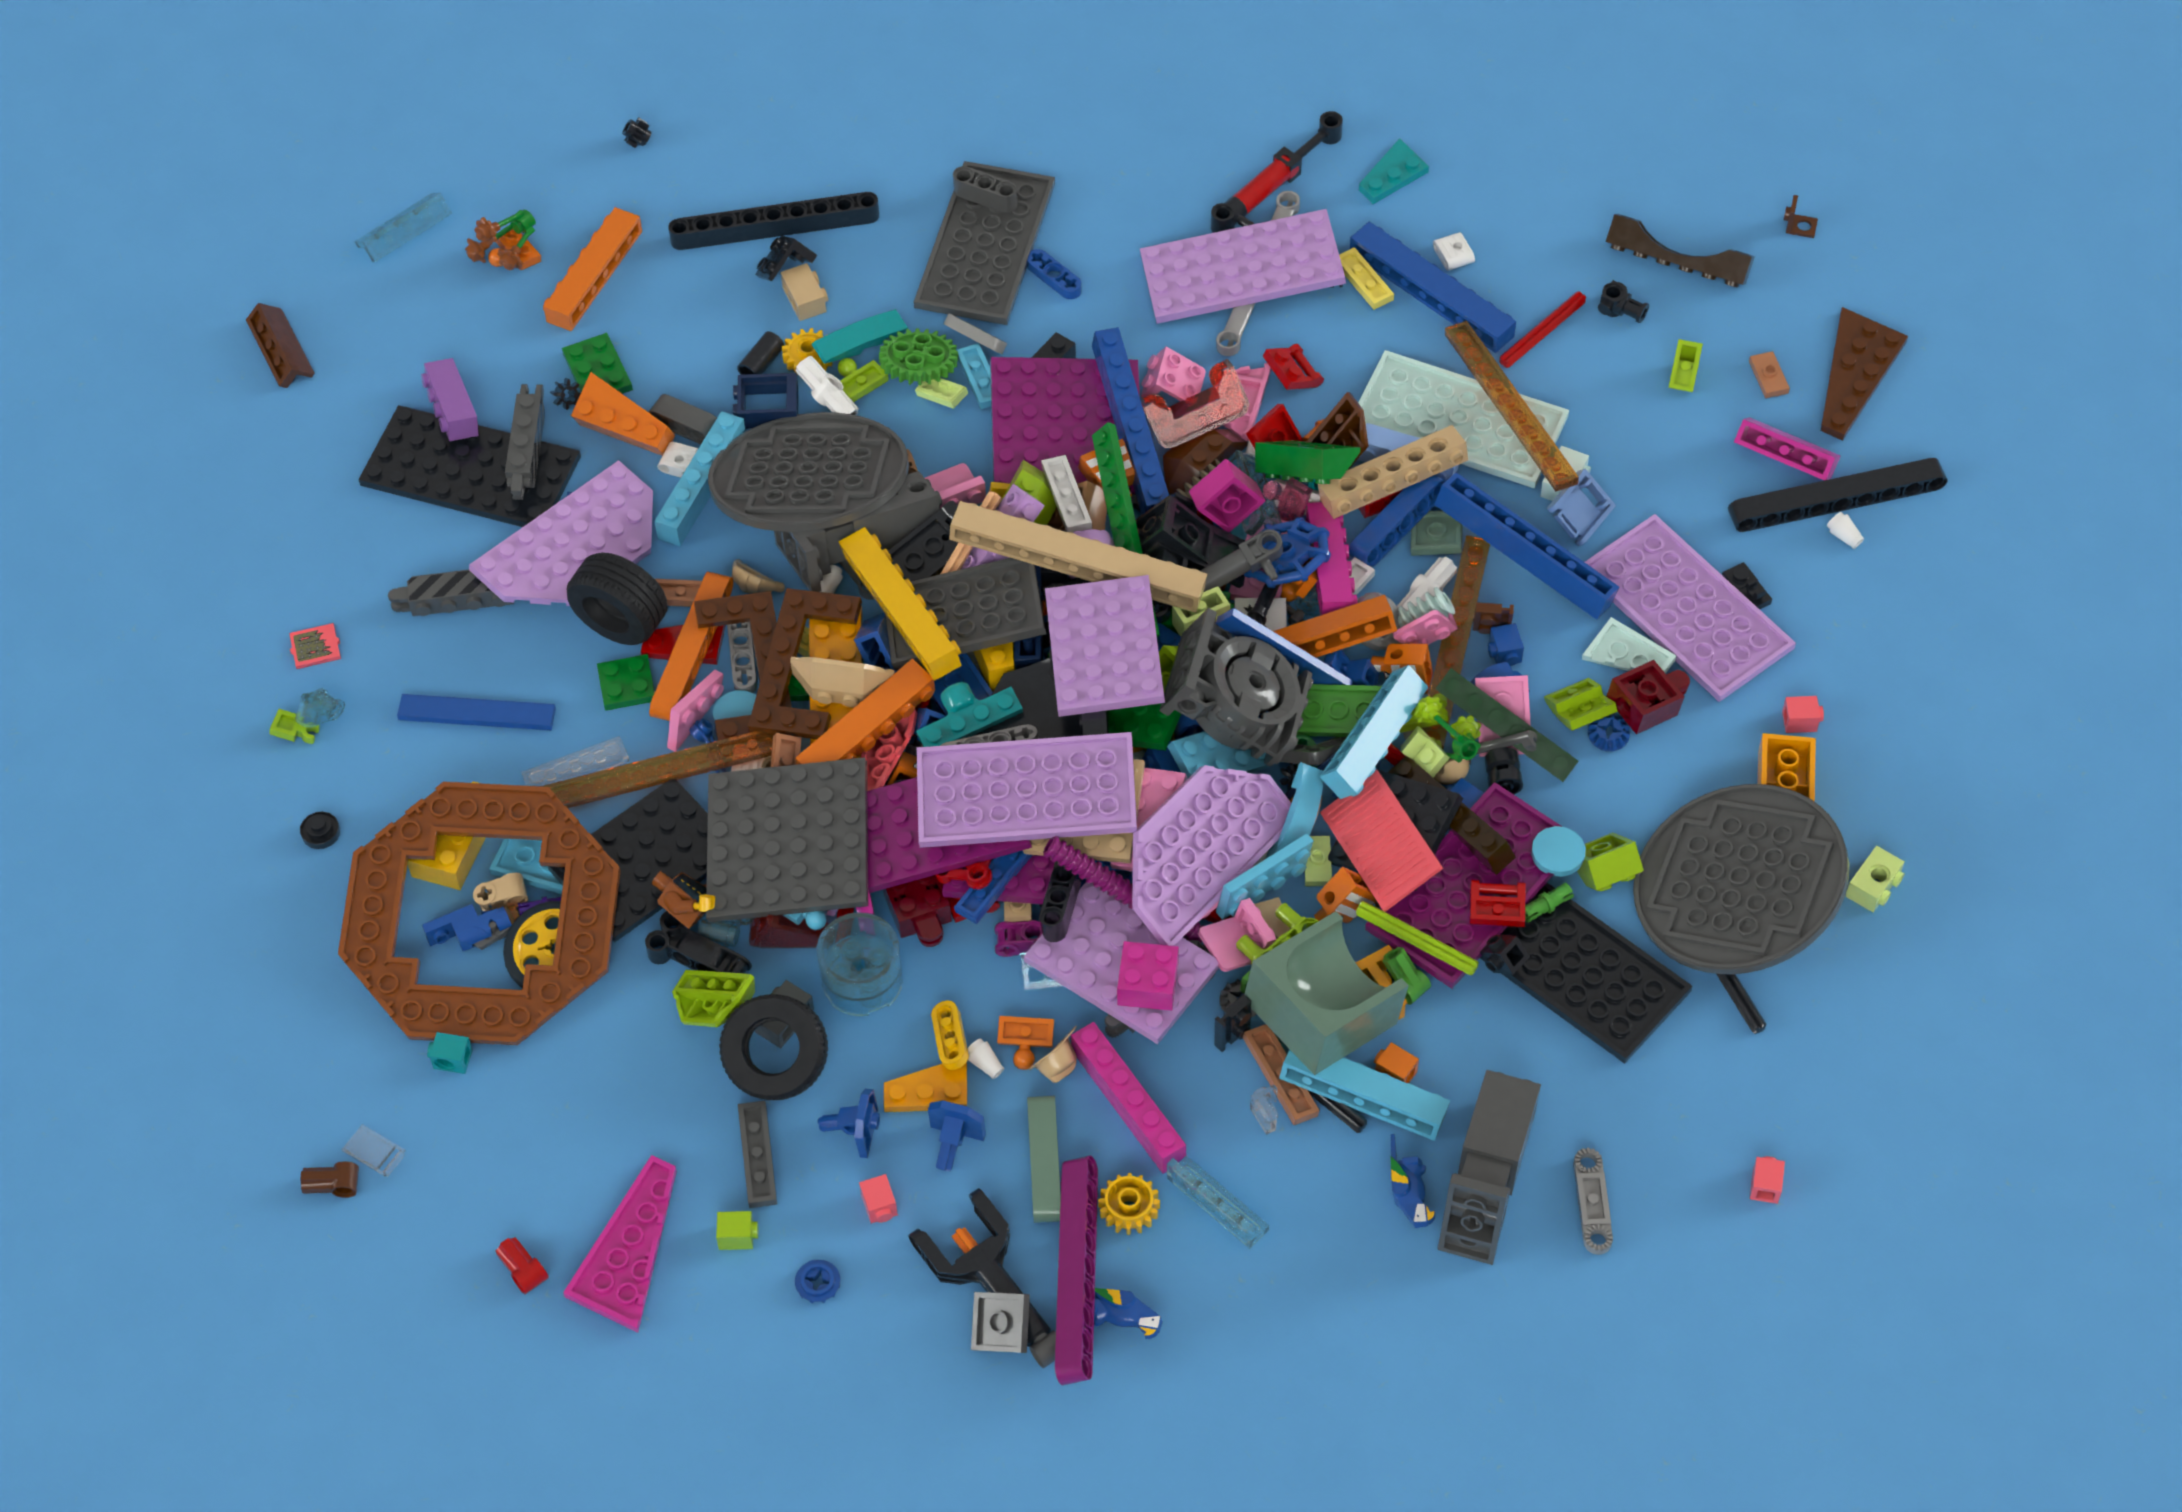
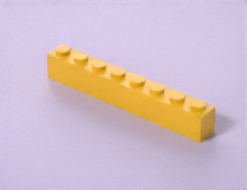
M864 527L838 541L846 561L935 681L962 666L958 657L961 651L954 640L949 641V634L942 624L940 626L937 625L938 620L931 609L926 610V603L920 594H914L915 589L908 578L903 579L904 574L897 563L892 564L893 560L886 548L881 549L882 545L875 534L870 535Z

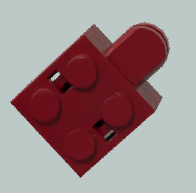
M1652 660L1612 678L1606 697L1616 703L1618 713L1636 734H1639L1678 715L1685 697L1684 694H1686L1690 684V678L1681 670H1675L1666 674L1656 661Z
M936 875L883 889L885 900L900 937L904 938L917 934L921 944L926 947H934L940 944L944 935L942 925L952 922L949 901L947 897H943V887L937 880Z

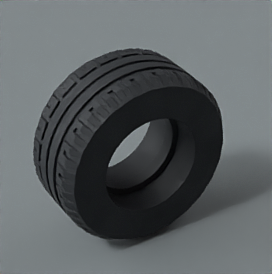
M601 552L585 558L568 582L566 588L569 605L583 623L601 636L624 645H638L647 641L667 612V598L659 583L634 562L612 553Z
M778 994L760 995L739 1005L740 1007L730 1014V1018L724 1024L719 1040L721 1041L719 1044V1055H721L722 1066L725 1068V1073L732 1080V1083L748 1095L765 1100L788 1099L798 1094L800 1095L817 1081L818 1076L821 1075L828 1056L827 1034L818 1015L805 1003L795 998ZM770 1021H780L789 1025L799 1040V1054L795 1063L789 1069L775 1074L760 1070L752 1062L749 1055V1041L753 1032L760 1025Z

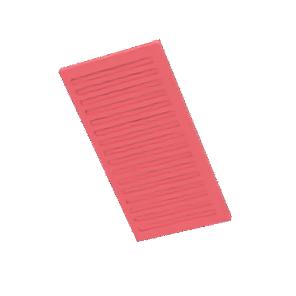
M1376 769L1363 783L1364 788L1358 795L1354 797L1350 795L1342 799L1338 798L1320 811V814L1382 910L1386 912L1444 868L1380 772Z

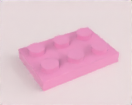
M1528 675L1475 678L1476 687L1531 726ZM1477 720L1481 724L1479 729L1481 735L1478 737L1479 743L1501 738ZM1513 745L1508 746V748L1516 750L1519 755L1524 754ZM1488 752L1480 753L1479 757H1484Z

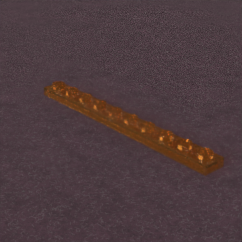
M1468 321L1446 327L1445 336L1555 492L1577 485L1579 481L1578 475Z
M1466 535L1451 598L1455 609L1453 617L1458 629L1441 641L1429 692L1430 697L1440 693L1435 688L1450 668L1461 675L1476 602H1478L1490 544L1479 537ZM1447 698L1445 709L1448 711L1449 719L1447 723L1450 724L1454 703ZM1440 724L1421 728L1429 737L1440 740L1444 750L1448 733L1446 729Z
M754 731L541 787H549L564 806L571 808L664 784L670 779L679 780L772 756L773 736L775 734Z

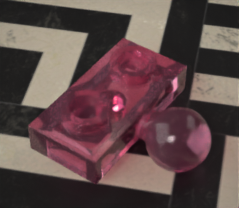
M1293 477L1287 481L1284 491H1282V487L1277 481L1266 482L1262 489L1266 499L1280 501L1274 517L1284 521H1293L1297 517L1303 518L1313 489Z

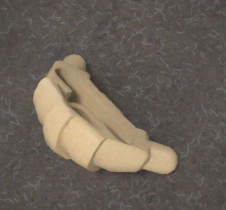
M740 559L733 562V581L739 585L741 591L745 593H760L767 591L783 592L785 590L783 583L774 581L772 578L752 569Z

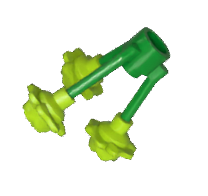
M1427 696L1419 700L1414 716L1417 718L1416 721L1418 723L1426 722L1427 724L1431 721L1438 722L1454 739L1452 742L1454 754L1446 753L1450 759L1460 763L1462 759L1470 760L1474 758L1481 746L1475 740L1481 735L1479 731L1481 724L1476 722L1473 716L1469 715L1466 718L1459 716L1458 720L1450 726L1441 718L1439 713L1442 708L1439 697L1432 698ZM1430 737L1442 749V742L1435 740L1434 737Z

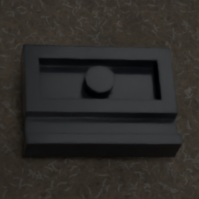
M1244 994L1224 1010V1016L1221 1019L1218 1016L1215 1018L1214 1045L1221 1052L1225 1050V1044H1232L1237 1039H1243L1244 1032L1251 1029V1000Z

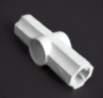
M808 356L796 366L797 374L812 389L811 394L818 403L827 406L832 413L858 414L859 408L842 390L843 385L840 380L834 375L828 374L812 356Z
M1439 557L1424 575L1419 574L1415 578L1409 593L1397 605V608L1402 606L1408 611L1407 602L1411 601L1417 606L1416 597L1426 601V592H1429L1434 597L1435 587H1438L1443 592V588L1457 573V567L1453 561L1447 557Z

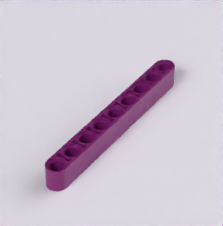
M1091 1155L1064 1161L1062 1164L1055 1373L1058 1382L1062 1386L1090 1380L1093 1374L1098 1168L1095 1159Z

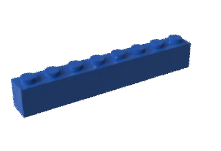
M1369 221L1350 237V249L1355 247L1376 272L1494 353H1497L1515 337L1516 321L1510 315L1505 314L1491 302L1481 298L1472 289H1468L1459 283L1456 278L1440 270L1437 265L1421 257L1418 252L1409 249L1400 240L1387 234L1381 227H1377Z
M1119 327L1095 331L1092 341L1093 353L1119 440L1123 438L1135 471L1133 487L1141 514H1144L1169 496Z
M1457 472L1442 484L1434 504L1436 507L1596 620L1610 608L1619 590L1618 585Z

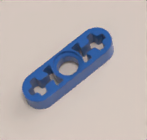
M1041 249L1030 251L1027 260L1029 271L1066 299H1075L1081 295L1080 278ZM1057 271L1060 275L1058 277H1050L1048 273Z

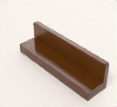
M258 303L247 317L246 322L278 385L288 388L297 374L312 378L315 373L282 309Z

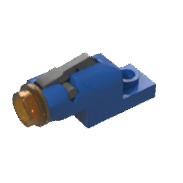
M470 904L427 922L422 927L430 947L435 944H442L455 936L462 951L474 947L483 950L507 936L508 930L519 917V913L515 905L509 907L504 905L497 909L482 912L478 916L473 904Z

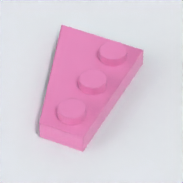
M717 670L711 672L671 708L668 749L676 752L689 736V730L697 720H701L716 699L722 695L724 690L722 685L723 673Z

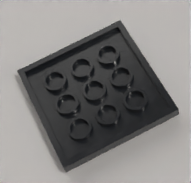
M1378 770L1435 855L1464 798L1459 793ZM1336 839L1328 855L1331 865L1340 868L1345 867L1358 873Z

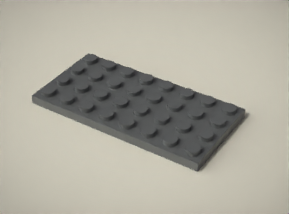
M964 161L963 166L1013 182L1017 187V208L1012 212H1001L960 198L953 191L915 296L914 308L944 314L950 313L954 316L1007 325L1027 268L1030 251L1033 250L1055 186V177Z

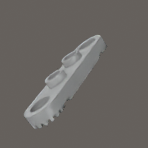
M1582 1148L1575 1155L1573 1167L1583 1243L1590 1253L1601 1255L1610 1250L1613 1242L1603 1159L1595 1149ZM1591 1158L1596 1165L1591 1167V1169H1586V1167L1581 1165L1580 1160ZM1594 1234H1600L1606 1239V1242L1601 1244V1246L1599 1244L1597 1246L1593 1244V1241L1591 1242L1590 1237Z

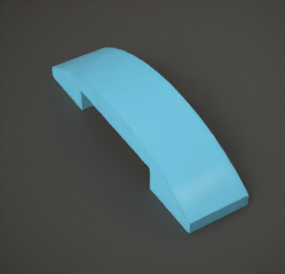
M1302 762L1299 763L1291 785L1292 788L1296 789L1279 840L1268 850L1266 859L1303 835L1308 834L1310 836L1322 796L1323 780L1320 778L1322 770Z

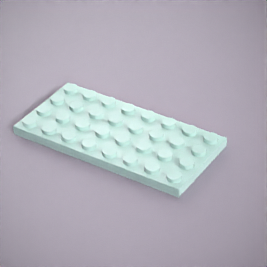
M1386 350L1358 402L1364 410L1366 424L1370 423L1418 438H1423L1453 425L1467 445L1468 461L1461 463L1462 465L1534 489L1569 416L1568 409Z

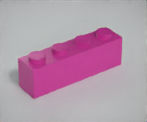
M1750 417L1743 419L1734 443L1824 481L1832 478L1841 455Z

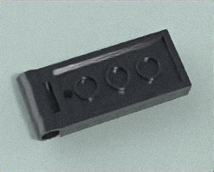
M955 501L947 502L939 511L888 550L893 560L892 564L897 563L904 574V580L908 578L911 582L941 574L959 543L949 540L950 525L958 507Z

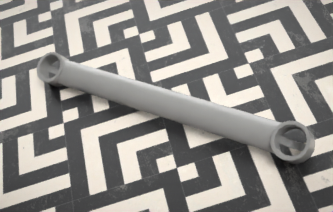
M1293 191L1281 192L1277 196L1276 210L1271 220L1297 214L1300 209L1299 195ZM1288 200L1287 206L1281 205L1283 201ZM1255 303L1233 308L1224 331L1220 332L1216 338V348L1221 355L1233 356L1240 351V339ZM1224 340H1229L1227 346H1223L1220 343Z

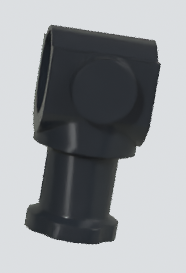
M1612 280L1611 283L1603 287L1598 310L1610 317L1626 314L1636 319V322L1641 323L1649 310V304L1640 303L1632 299V294L1627 292V287L1624 284Z

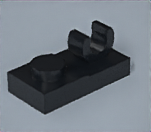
M1744 562L1722 573V576L1758 609H1762L1772 603L1770 595Z

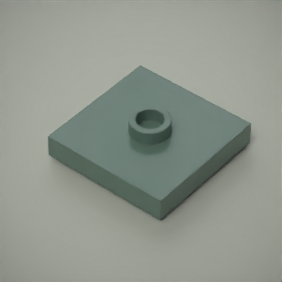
M1442 510L1429 511L1411 529V556L1462 553L1463 525Z

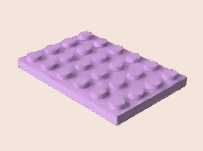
M1149 575L1045 588L1059 717L1165 703Z
M1086 882L1079 890L1065 938L1058 942H1049L1044 939L1042 934L1024 955V962L1154 1043L1159 1044L1217 972L1219 963L1214 956L1182 937L1174 945L1179 947V963L1173 1010L1117 1005V986L1124 941L1161 944L1135 911L1128 907V904H1122L1121 900L1117 901L1114 899V895L1110 897L1107 895V891L1102 892L1100 887L1095 888L1093 883L1089 884Z

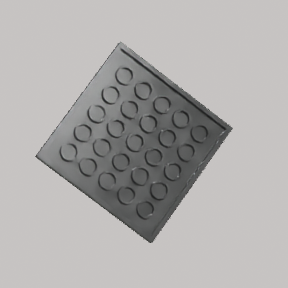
M865 757L708 774L707 894L715 896L714 909L706 911L708 922L868 906L867 760Z

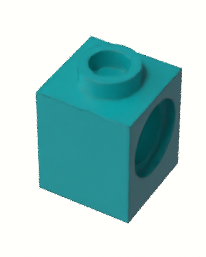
M437 1032L434 1042L429 1043L427 1057L430 1058L433 1069L465 1074L473 1049L469 1037Z

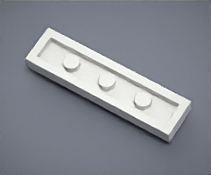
M1066 455L1041 460L1043 472L1067 532L1073 533L1075 531L1092 529V521Z

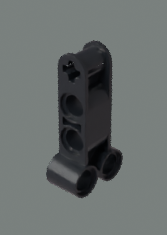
M668 911L664 912L660 917L661 931H652L645 939L648 958L654 964H664L672 959L692 970L744 974L752 968V964L747 958L686 928ZM672 925H677L675 928H669ZM657 946H663L660 949H654Z

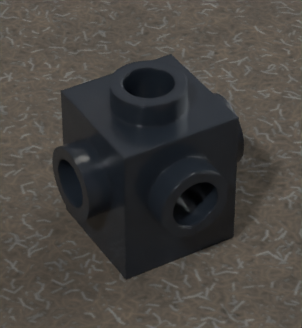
M1496 934L1488 939L1487 945L1480 951L1485 960L1486 967L1493 973L1514 975L1530 958L1518 937Z

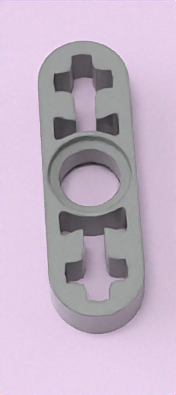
M948 313L943 323L997 353L1003 354L1007 346L1006 342Z

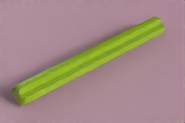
M1362 901L1357 907V916L1464 973L1473 975L1477 970V960L1365 901Z

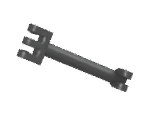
M1528 730L1481 742L1477 754L1522 743L1527 751H1535L1537 734L1534 731Z

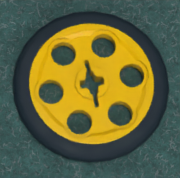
M561 901L541 903L526 910L508 930L503 950L505 967L511 978L521 988H523L524 964L527 959L536 958L539 960V965L553 966L554 954L548 949H551L552 944L556 943L557 928L553 930L548 929L546 922L553 917L559 919ZM533 932L538 935L537 941L534 944L528 945L523 942V938L527 933Z

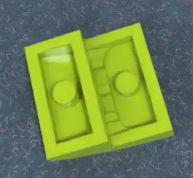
M1590 678L1544 696V700L1551 711L1571 731L1617 712L1616 703L1603 695L1601 685Z

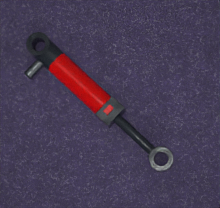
M1335 111L1323 113L1320 116L1318 133L1294 153L1283 147L1273 155V162L1230 199L1225 203L1213 206L1211 210V231L1215 233L1234 229L1235 224H1239L1242 227L1254 224L1245 216L1286 181L1291 183L1301 175L1302 158L1321 142L1336 144L1341 140L1342 116Z

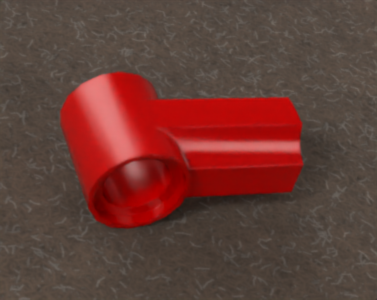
M516 1237L507 1238L495 1250L499 1259L510 1271L515 1284L524 1295L549 1279L541 1263L535 1257L532 1258Z

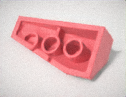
M916 710L909 717L902 718L897 722L895 728L889 734H883L876 740L875 745L869 751L861 753V758L865 757L867 760V791L885 785L915 731L918 715Z

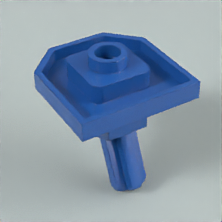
M865 1088L861 1093L858 1106L842 1107L839 1110V1114L823 1115L818 1119L819 1129L823 1132L842 1130L848 1135H855L858 1153L861 1158H868L873 1132L878 1130L880 1123V1114L878 1113L874 1089Z
M943 1100L930 1103L928 1108L930 1127L941 1130L939 1141L942 1143L936 1168L943 1171H951L957 1147L961 1146L964 1136L984 1141L986 1136L984 1116L970 1107Z

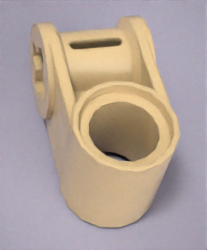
M517 872L481 883L473 892V898L480 905L483 912L502 906L507 910L518 907V903L528 902L523 876Z

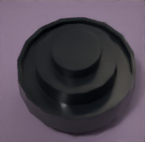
M323 811L315 812L308 815L302 821L300 835L304 843L310 848L324 849L333 845L338 840L340 826L336 817Z

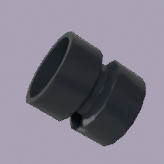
M1502 747L1493 749L1485 755L1488 787L1490 788L1495 782L1514 795L1520 792L1523 788L1518 752L1512 748Z

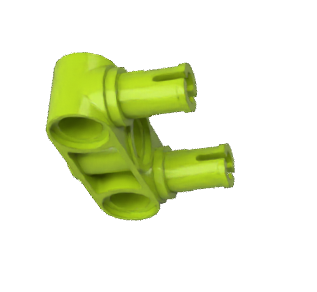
M1283 903L1276 910L1275 916L1290 928L1288 932L1282 934L1267 949H1262L1246 934L1237 941L1236 948L1251 960L1252 965L1255 959L1317 923L1318 920L1304 916L1301 917L1287 903Z

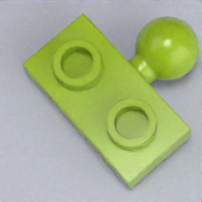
M844 358L838 363V372L845 377L840 380L843 385L842 390L853 402L889 381L888 374H885L884 369H881L880 365L874 360L858 370L856 362L851 358Z

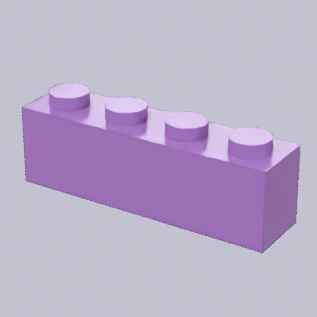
M453 358L424 363L425 373L421 374L422 384L424 388H427L429 402H434V414L436 418L440 417L441 431L446 432L449 441L479 436L477 415Z

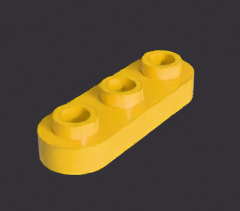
M942 1001L935 1005L931 1012L938 1054L946 1069L956 1070L964 1066L969 1057L961 1013L953 1001Z

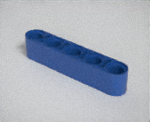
M1434 475L1404 488L1353 539L1349 546V556L1352 558L1356 557L1370 567L1375 566L1435 506L1434 504L1441 486L1446 480Z

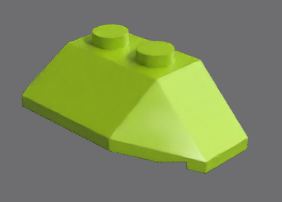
M1023 460L1003 498L1011 486L1015 484L1045 505L1034 523L1047 525L1057 507L1044 472Z
M685 970L672 991L673 997L676 999L681 1022L684 1025L707 1027L723 1025L730 1018V1014L740 1007L739 1005L747 1000H751L755 993L754 977L751 974Z

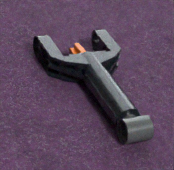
M980 1188L970 1193L969 1198L974 1206V1212L993 1236L978 1245L965 1227L962 1229L958 1228L951 1237L964 1255L956 1259L954 1265L951 1266L926 1232L916 1229L908 1235L913 1247L940 1282L957 1285L974 1282L980 1283L984 1290L990 1293L1023 1294L1003 1268L1004 1257L1007 1254L1010 1239L1009 1224ZM1029 1302L1027 1346L1037 1363L1042 1368H1045L1055 1361L1056 1332L1051 1331L1050 1327Z

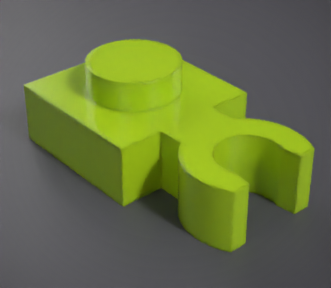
M278 709L271 724L269 734L295 742L298 736L304 742L314 744L315 736L308 734V732L319 733V724L315 722L303 723L304 716Z

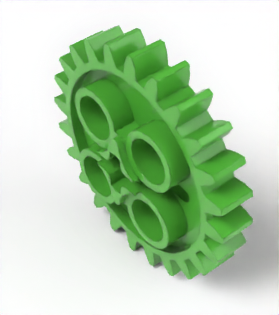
M916 328L915 332L906 329V334L898 331L897 337L890 335L889 340H884L883 346H880V368L884 369L885 374L891 373V379L899 377L900 383L908 380L909 385L913 381H917L918 385H921L922 381H926L930 385L931 380L934 379L940 382V376L948 378V373H954V368L957 367L958 361L957 346L952 345V339L946 340L945 334L938 336V331L932 334L929 333V329L920 332L919 328Z

